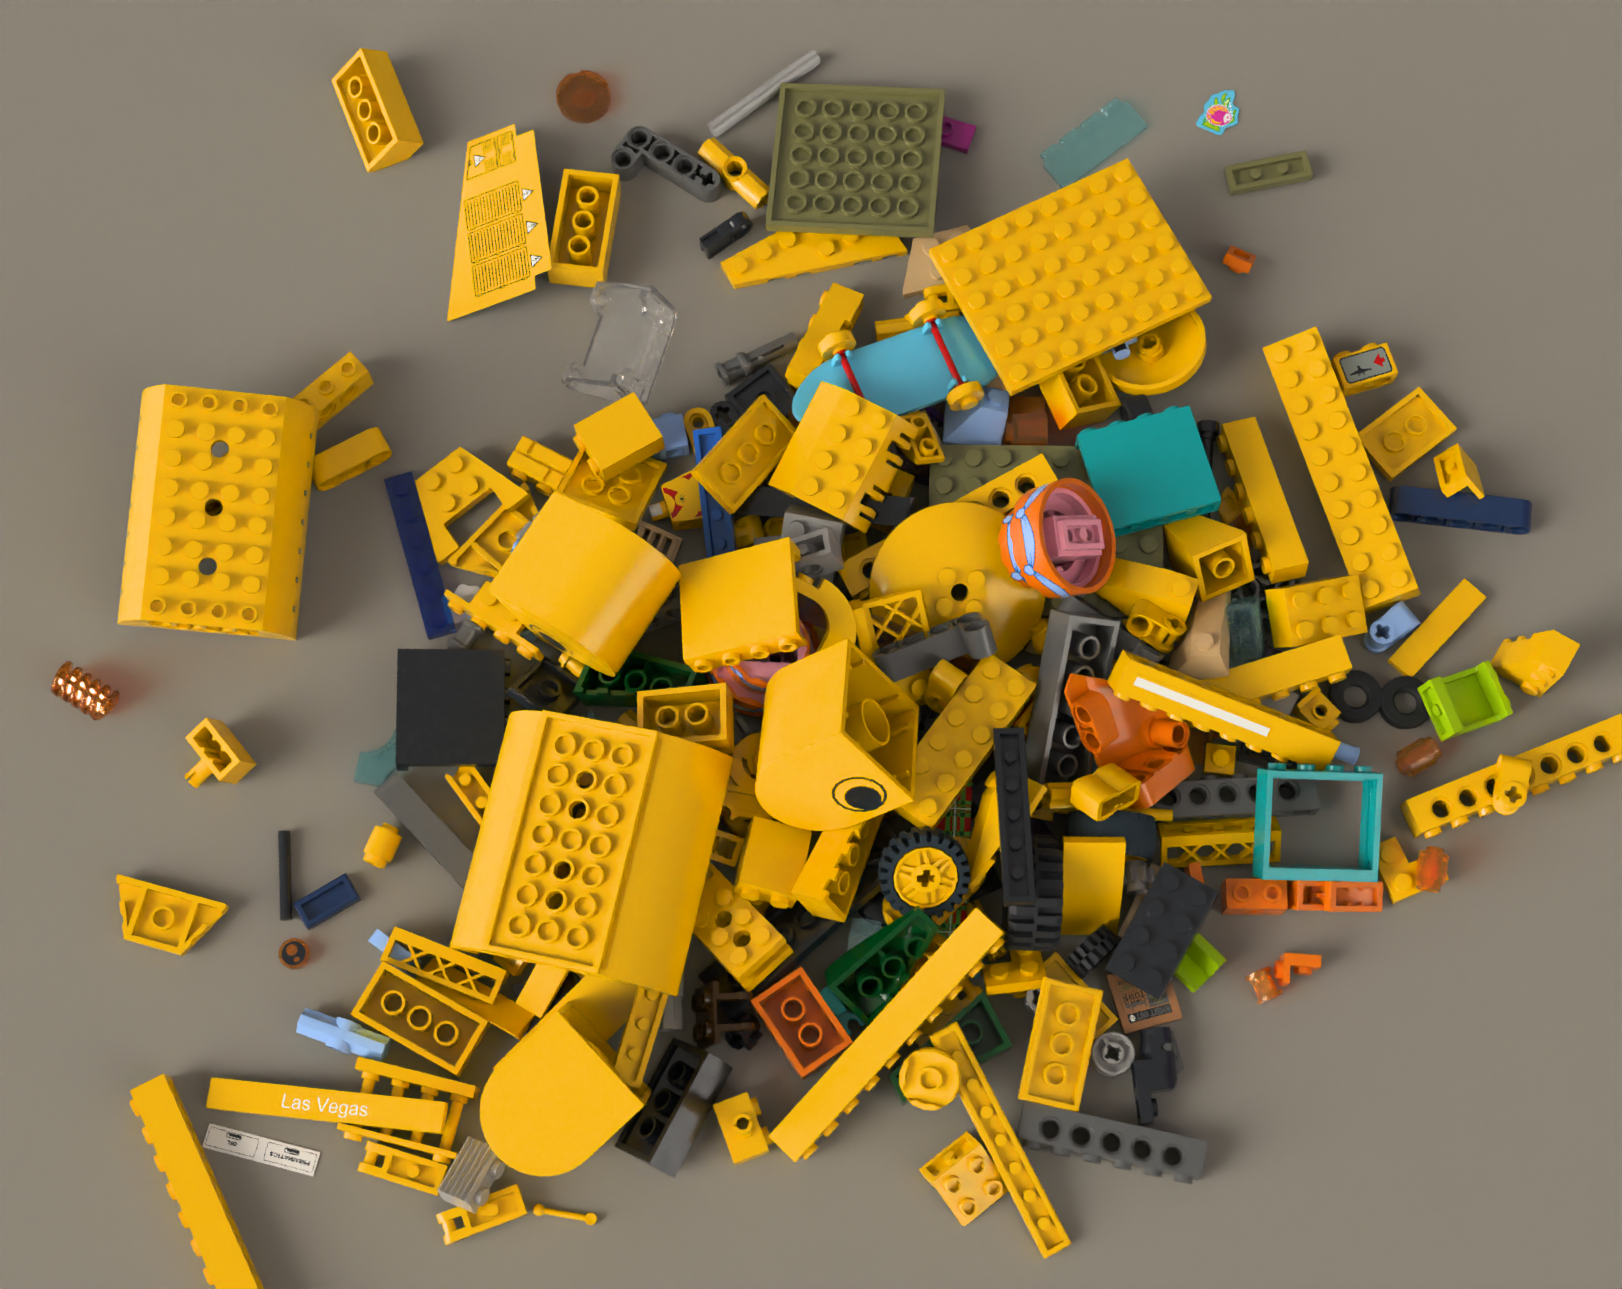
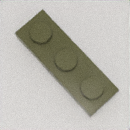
M1306 150L1225 166L1224 169L1230 196L1308 181L1313 177Z

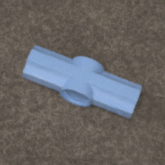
M305 1008L303 1013H301L296 1029L298 1034L326 1043L325 1046L349 1055L354 1053L363 1058L383 1062L387 1057L392 1040L389 1037L364 1029L362 1025L338 1016L333 1018Z

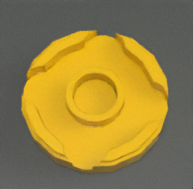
M923 1047L913 1051L904 1060L899 1072V1085L912 1105L923 1110H937L948 1105L956 1098L961 1086V1071L957 1061L948 1052L937 1047Z

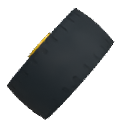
M1075 810L1068 813L1065 837H1125V862L1143 860L1149 863L1153 861L1155 853L1156 822L1153 816L1117 810L1103 821H1095L1081 810Z

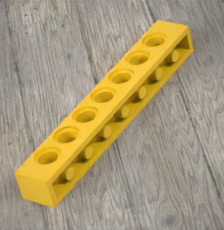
M350 351L292 399L304 402L319 412L318 430L371 387L374 382L366 367ZM217 500L210 501L206 505V513L210 516L216 515L223 509L222 503Z
M1043 453L953 502L977 503L997 510L1007 516L1010 511L1014 510L1019 498L1024 495V493L1019 491L1021 484L1031 483L1034 487H1038L1058 479ZM997 497H1005L1009 500V503L1003 508H998L993 505V501ZM884 540L843 561L844 569L837 571L853 600H869L870 579L866 578L864 573L866 569L873 566L874 559Z
M1622 714L1514 756L1532 761V772L1527 793L1532 792L1533 796L1539 795L1549 790V784L1556 781L1563 785L1576 779V773L1584 770L1587 774L1602 769L1604 767L1602 763L1611 759L1614 764L1622 761ZM1594 741L1601 742L1605 747V752L1598 751L1594 746ZM1567 751L1577 755L1578 763H1573L1569 760ZM1541 762L1550 765L1552 769L1551 774H1547L1541 769ZM1496 764L1405 800L1399 807L1414 838L1424 835L1425 839H1430L1441 834V828L1451 824L1454 829L1468 823V817L1478 813L1481 818L1495 812L1496 810L1492 805L1493 795L1487 791L1486 785L1488 783L1495 784ZM1460 794L1467 795L1471 799L1472 805L1470 807L1460 802ZM1433 805L1443 808L1445 812L1443 818L1433 813Z

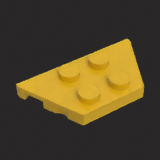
M525 482L520 488L525 490L531 498L512 513L502 504L449 558L448 563L452 567L495 578L511 555L512 546L517 540L515 535L529 521L533 522L532 518L538 513L529 487Z
M117 874L116 877L121 899L119 901L120 913L123 916V938L137 944L184 956L229 909L227 904L120 874Z

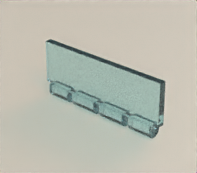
M1115 97L1101 108L1102 114L1097 111L1080 124L1083 132L1078 127H1075L1059 139L1060 145L1064 148L1063 150L1059 144L1054 143L1040 154L1041 159L1045 162L1043 168L1060 188L1081 179L1147 129L1148 125L1128 102L1123 104L1118 97Z

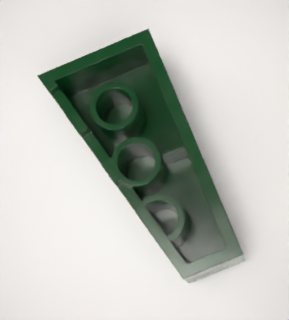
M632 650L615 677L605 675L585 664L573 693L585 706L637 707V691L707 685L710 682L703 673H695L688 665Z
M984 991L945 1025L947 1026L955 1021L958 1023L979 1065L1009 1051L1013 1046ZM929 1039V1040H928L923 1046H921L919 1049H921V1048H923V1047H934V1046H933L931 1040ZM902 1063L889 1074L888 1079L901 1105L904 1106L910 1102L899 1085V1072L903 1065Z

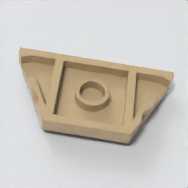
M968 225L934 233V238H913L902 291L903 299L924 294L923 290L926 287L946 284L929 256V249L972 230Z

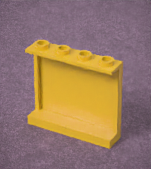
M790 537L678 565L682 575L679 580L683 661L695 673H706L713 668L725 665L735 666L741 661L753 658L763 659L770 654L782 651L792 652L798 647L807 645V640L800 634L795 562L801 561L800 549Z

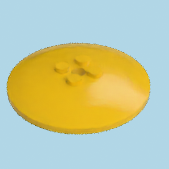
M939 503L910 515L899 523L884 540L874 559L870 573L869 599L919 587L929 628L964 614L980 613L989 621L998 649L993 655L1004 663L1015 657L1028 643L1033 635L1030 628L1040 621L1045 602V596L1033 588H1025L1020 583L1014 581L1001 560L998 536L1002 529L1001 523L1005 515L977 503ZM956 584H964L967 588V594L961 600H955L951 596V590ZM916 598L904 599L898 609L911 616L917 607ZM882 605L871 608L873 619L880 623L883 622L890 611ZM895 613L887 627L900 633L908 620ZM918 614L916 620L921 622L920 615ZM912 623L904 637L919 633L923 629ZM883 631L881 634L887 645L893 643L896 637L886 631ZM967 653L948 662L967 675H970L981 659H973Z

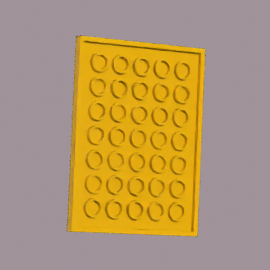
M1128 158L929 249V256L1010 396L1209 303L1212 299L1211 294Z

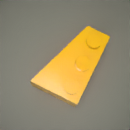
M1554 629L1533 633L1530 639H1527L1525 636H1518L1517 640L1512 642L1508 638L1502 641L1491 661V665L1497 674L1519 685L1524 693L1541 697L1565 674L1580 644Z

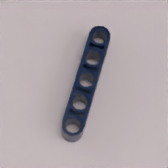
M1395 486L1390 488L1389 513L1394 521L1515 535L1527 534L1531 530L1532 503L1525 499L1485 495V497L1479 499L1474 493L1456 492L1447 498L1438 489L1411 486Z

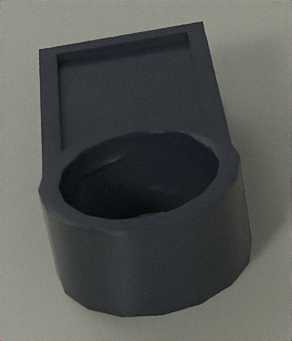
M743 211L734 214L699 238L701 250H705L707 258L711 259L744 237L752 229L753 222Z

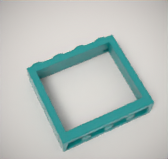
M1268 763V768H1257L1252 876L1262 880L1378 882L1383 774L1373 772L1372 766L1354 765V771L1344 770V765L1326 764L1325 770H1316L1314 764L1301 763L1297 764V769H1286L1285 763ZM1273 778L1362 781L1358 866L1269 864Z

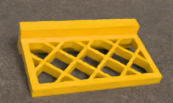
M919 587L865 601L860 599L848 601L855 617L859 649L873 663L872 654L875 650L881 648L878 646L877 640L883 631L896 637L894 641L896 642L906 638L904 636L913 623L922 628L925 637H928L929 625ZM915 597L917 607L911 616L898 609L904 599ZM882 605L890 611L883 622L880 623L871 618L869 608ZM895 613L908 620L900 633L887 627ZM918 614L920 615L921 622L916 620ZM873 625L879 627L876 633L874 631ZM924 698L915 701L918 706L926 704Z

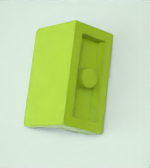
M1198 933L1175 976L1191 992L1195 993L1226 959Z

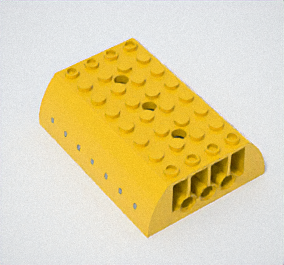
M169 384L151 386L143 390L117 624L296 641L319 412L314 407L284 396ZM218 442H224L229 446L227 455L221 458L212 454V447ZM217 500L222 503L223 510L219 515L210 516L206 513V505L210 501ZM205 559H212L217 564L216 571L211 575H204L200 572V564Z

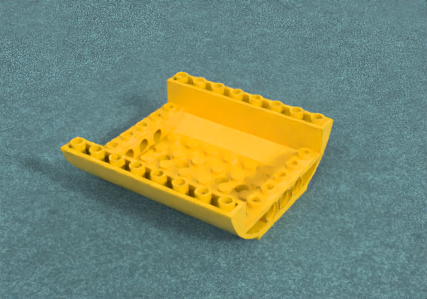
M520 710L510 713L449 948L477 955L478 952L638 985L648 991L677 997L734 758L710 747L655 730L546 710ZM591 773L594 777L593 784L589 788L582 789L580 787L581 777ZM584 803L586 806L584 816L579 819L573 818L572 810L574 806ZM563 863H569L571 866L570 875L565 879H559L557 876L559 866ZM561 893L563 896L562 906L555 910L551 909L549 905L550 898L554 894Z

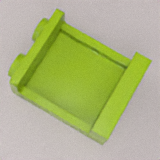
M1489 660L1480 663L1476 667L1444 678L1440 676L1432 678L1417 688L1441 742L1498 723L1513 714L1510 700L1505 695L1499 683L1498 674Z

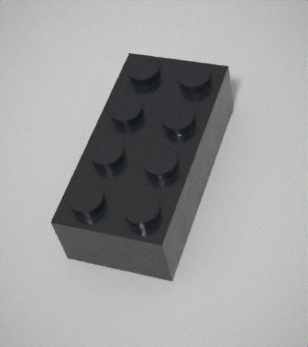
M1164 862L1105 969L1161 1001L1216 902L1219 892Z

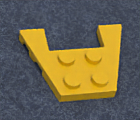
M461 446L415 481L436 560L441 565L447 563L449 558L461 547L448 529V526L493 491L510 513L531 498L525 490Z

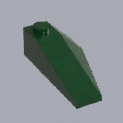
M919 905L846 951L825 969L824 974L827 987L869 1026L895 997L903 982L906 983L910 977L911 969L918 958H921L937 933L939 925Z

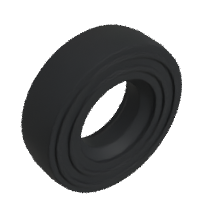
M1350 670L1346 674V679L1330 685L1328 700L1341 712L1338 716L1339 719L1348 723H1362L1371 719L1379 710L1382 702V691L1379 683L1370 674L1360 670ZM1351 686L1361 688L1366 695L1365 704L1360 707L1348 705L1344 700L1345 689Z
M1401 676L1390 680L1381 690L1379 712L1382 718L1389 725L1398 729H1413L1423 724L1429 717V714L1417 688L1424 683L1410 676ZM1401 692L1411 694L1416 700V709L1411 713L1400 712L1394 704L1395 696Z

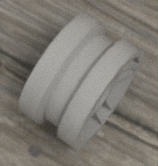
M1108 1032L1102 1034L1093 1043L1090 1061L1092 1067L1099 1074L1105 1077H1116L1122 1075L1131 1067L1135 1050L1132 1042L1125 1035L1119 1032ZM1109 1049L1117 1052L1116 1060L1106 1058Z

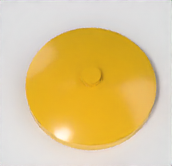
M1192 310L1137 336V341L1128 345L1131 353L1127 358L1116 360L1112 351L1099 354L1098 357L1113 388L1131 395L1144 394L1145 396L1162 394L1184 384L1201 366L1207 348L1205 328L1200 316L1195 310Z

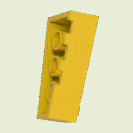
M835 282L832 283L829 291L825 290L819 302L820 308L816 314L812 315L808 330L801 339L785 373L788 385L794 392H797L804 379L814 369L828 361L822 358L818 349V344L825 336L833 331L849 330L852 332L864 307V294Z
M884 813L848 828L822 831L791 891L793 896L813 916L845 923Z

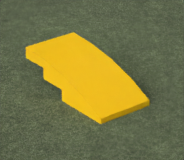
M1063 837L1064 890L1061 935H1091L1103 924L1114 935H1117L1125 867V837Z

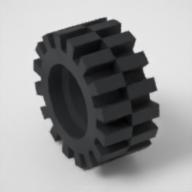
M1103 924L1086 938L1065 959V962L1082 979L1118 946L1120 940Z

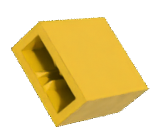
M634 392L574 424L576 436L573 437L577 448L581 453L586 451L590 457L587 462L595 475L600 473L605 482L665 449L662 434Z

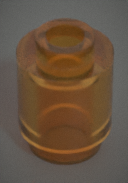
M1429 736L1425 739L1419 738L1396 752L1397 759L1395 764L1403 775L1408 774L1410 777H1414L1436 764L1437 759L1442 756V753L1433 738Z
M1426 846V850L1419 851L1414 880L1417 881V889L1439 893L1441 886L1445 885L1450 857L1444 854V849Z

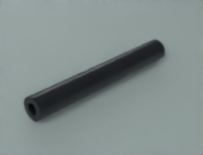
M283 830L278 831L280 920L290 921L292 920L290 831Z

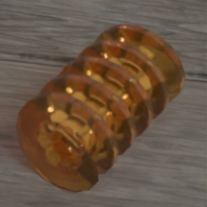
M66 661L54 676L51 686L52 694L61 697L66 703H71V706L74 708H80L82 713L85 715L89 714L95 721L106 717L118 703L119 691L116 690L110 694L111 686L108 684L100 689L102 682L100 679L97 678L91 682L92 675L89 672L81 677L83 669L78 666L72 670L73 663Z

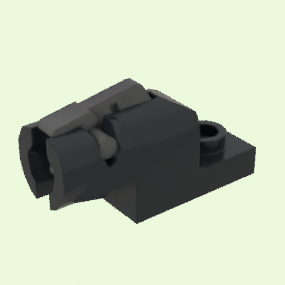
M1170 1027L1150 1028L1140 1032V1057H1144V1060L1133 1061L1131 1064L1138 1126L1151 1125L1154 1122V1117H1158L1156 1098H1151V1093L1172 1091L1177 1082V1074L1184 1069L1178 1045Z

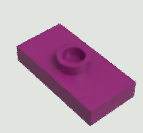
M944 116L941 146L967 154L976 132V126Z

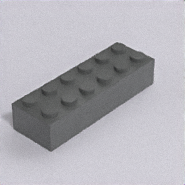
M1050 610L1025 745L1027 778L1043 785L1046 783L1072 782L1080 777L1092 774L1094 756L1081 742L1064 690L1070 673L1108 680L1111 674L1120 621L1096 614Z

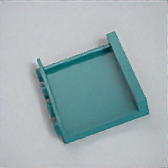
M1179 405L1171 406L1161 413H1144L1134 420L1126 422L1124 420H1117L1110 423L1107 427L1100 429L1090 427L1077 434L1075 447L1080 449L1092 489L1102 499L1109 512L1115 537L1218 511L1221 497L1190 405L1184 407Z

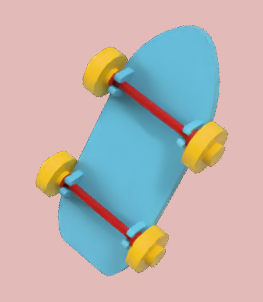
M925 299L917 303L908 313V318L915 328L910 331L855 350L853 349L856 346V341L851 331H833L826 335L818 344V349L822 358L828 361L814 369L799 386L793 397L792 412L797 421L800 422L821 381L844 388L898 416H903L946 400L953 411L969 410L975 407L984 397L985 393L982 387L993 381L998 376V373L965 316H953L942 319L947 313L942 300Z

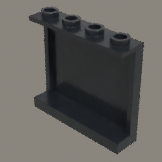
M398 649L395 760L397 771H409V767H496L509 716H504V705H510V696L507 695L510 687H504L505 676L510 677L511 659H505V650Z

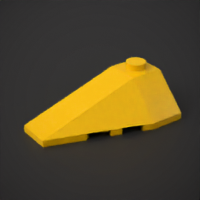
M1115 558L1114 567L1108 581L1094 593L1113 604L1127 617L1129 616L1132 604L1138 600H1148L1169 614L1179 617L1186 623L1200 580L1172 570ZM1137 617L1140 620H1146L1145 618ZM1178 636L1175 642H1179L1181 636Z
M995 771L989 775L985 782L987 788L981 797L966 855L971 876L970 883H968V891H973L996 861L997 856L994 853L997 849L1000 850ZM1027 778L1031 816L1048 788Z

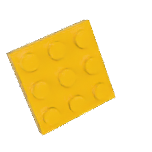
M578 451L556 492L608 517L627 529L635 531L666 473L667 463L649 457L605 482L600 473L595 475L587 462L590 457L586 451L582 453Z

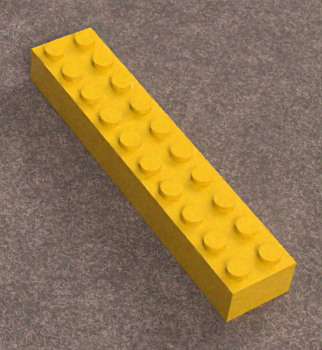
M1317 326L1263 347V352L1348 574H1359L1365 615L1421 595Z

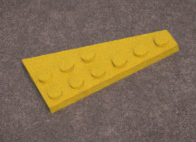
M777 231L720 262V265L734 289L768 283L769 280L786 277V279L794 278L797 274L807 272L814 274L854 266L858 262L868 260L874 262L882 260L883 257L897 255V257L907 255V249L900 238L896 236Z

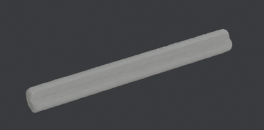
M810 50L709 122L707 126L713 137L720 136L780 93L781 83H794L818 66L821 58L817 52Z

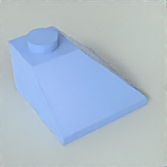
M983 386L984 397L975 407L969 410L953 411L946 400L942 445H1001L1008 415L1009 392Z

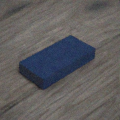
M344 873L296 901L293 905L306 928L311 930L361 901V898L348 875Z

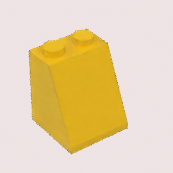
M1201 515L1163 525L1172 569L1175 572L1200 580L1195 595L1201 602H1205L1255 580L1247 536L1243 530Z
M754 816L742 837L744 842L738 858L733 892L741 894V897L747 900L756 901L760 899L770 902L776 908H792L797 899L791 891L806 864L812 831Z

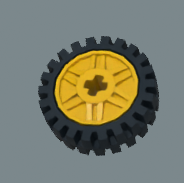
M923 826V830L912 827L911 832L906 833L904 830L899 833V838L893 837L889 841L890 846H885L882 851L883 856L879 859L878 877L884 897L887 902L889 901L894 910L898 909L900 914L904 915L919 905L930 917L936 915L937 918L944 916V911L952 912L954 904L960 905L963 901L962 895H966L969 889L968 883H970L971 879L970 867L963 848L948 832L945 834L939 828L931 830L930 826ZM924 870H929L925 872V876H920L923 875Z

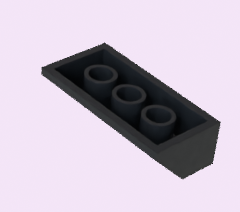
M673 1037L647 1085L652 1090V1093L646 1104L627 1122L615 1147L674 1178L694 1140L697 1138L705 1119L712 1110L720 1091L726 1084L733 1067L710 1052Z

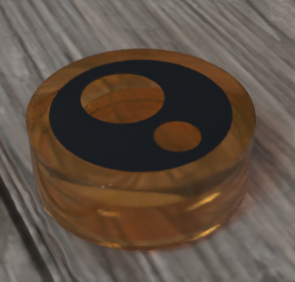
M292 938L286 940L280 946L278 955L285 967L298 970L307 965L311 952L304 941Z

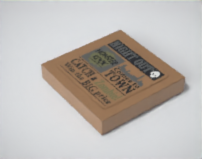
M1114 974L1106 976L1123 1035L1183 1018L1172 981L1160 1001Z

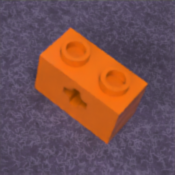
M1226 878L1221 884L1222 915H1282L1288 909L1287 880Z

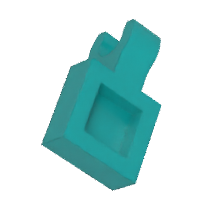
M827 986L819 992L849 1037L852 1035L851 1030L847 1027V1023L850 1020L857 1021L861 1027L865 1025L855 1013L846 1011L845 1003Z

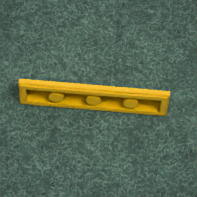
M433 957L423 968V971L430 972L439 968L437 959ZM453 967L445 970L451 982L458 983L468 979L466 974ZM442 972L435 974L436 976L444 978ZM420 976L416 977L417 981L484 1018L490 1024L519 1040L522 1039L535 1017L533 1013L498 993L494 1005H491ZM475 980L474 984L477 991L490 996L492 989ZM470 983L463 985L464 987L473 990Z

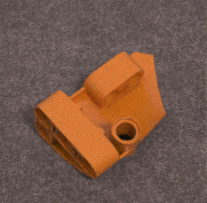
M1070 673L1064 693L1081 742L1088 751L1093 753L1097 767L1114 763L1141 781L1138 799L1127 808L1142 810L1151 807L1193 773L1195 765L1187 744L1190 737L1187 723L1173 720L1166 715L1167 712L1157 709L1156 712L1150 711L1142 707L1140 701L1131 698L1130 701H1125L1116 697L1106 679Z

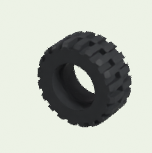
M1031 834L1036 903L1035 906L1003 907L1002 893V926L1006 932L1003 936L1004 946L1010 950L1052 951L1058 947L1061 936L1064 890L1061 840L1055 835Z

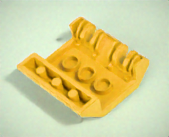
M821 381L768 485L793 498L796 497L866 534L871 522L861 517L859 513L874 519L876 512L872 508L861 504L864 495L866 494L876 502H883L885 496L872 489L873 486L887 493L898 470L886 463V461L899 467L903 463L899 456L888 451L891 443L893 442L897 447L909 451L912 444L901 438L900 435L914 441L920 429L900 416L844 388Z

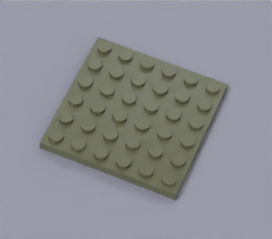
M781 83L765 222L766 231L934 238L945 89Z

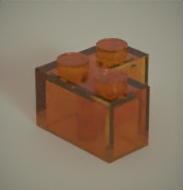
M1010 397L1004 445L1047 446L1048 421L1047 413H1045L1044 397Z

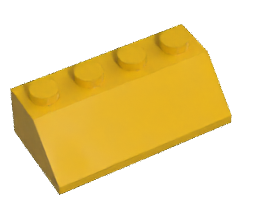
M360 48L331 81L367 172H375L409 159L424 142L387 51Z

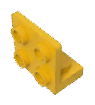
M967 1131L919 1169L924 1178L937 1190L962 1226L969 1224L1008 1192L992 1159L982 1145Z

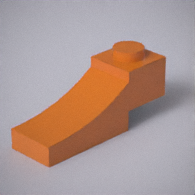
M1287 880L1288 909L1329 912H1382V881Z

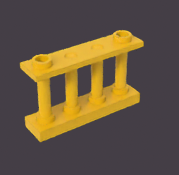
M358 1056L355 1069L362 1072L361 1078H364L360 1093L372 1094L375 1083L379 1082L380 1077L392 1080L390 1085L393 1086L390 1096L403 1097L405 1089H409V1085L421 1087L420 1093H423L421 1097L423 1100H434V1097H438L439 1092L450 1094L449 1100L452 1103L439 1148L421 1144L424 1132L412 1131L410 1139L405 1140L393 1137V1129L381 1128L380 1133L362 1129L363 1126L338 1123L337 1129L345 1132L343 1138L362 1142L363 1137L432 1154L433 1161L450 1165L451 1160H455L458 1153L452 1152L451 1148L463 1106L468 1103V1099L477 1101L480 1089L474 1085Z

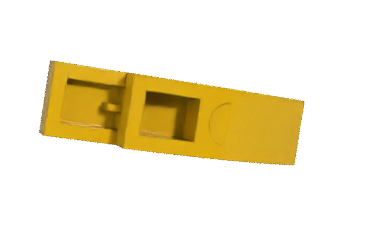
M918 410L900 416L920 429L914 441L900 435L901 438L912 444L909 451L906 449H901V451L916 465L944 462L945 456L927 414H920Z

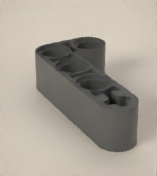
M644 126L632 127L611 154L613 174H619L620 181L632 180L645 165L706 203L716 201L721 195L720 176L715 169ZM638 141L646 142L641 146L635 145V143ZM660 155L669 156L664 160L657 159ZM622 162L630 163L628 166L625 167L619 166V164ZM683 169L691 170L687 174L680 173Z
M1077 596L1063 598L1056 609L1096 614L1111 618ZM1120 624L1113 659L1117 661L1122 650H1125L1158 664L1165 656L1164 653L1157 651L1150 644L1131 635L1127 628Z
M972 612L929 628L927 638L924 635V631L878 648L874 651L872 657L875 665L893 682L935 667L942 659L950 661L967 653L973 659H982L993 655L998 649L989 621L980 613Z

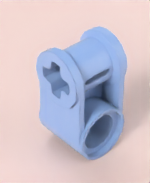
M1400 601L1382 617L1373 622L1368 632L1364 634L1363 644L1372 653H1382L1397 641L1411 634L1421 625V622L1406 604Z

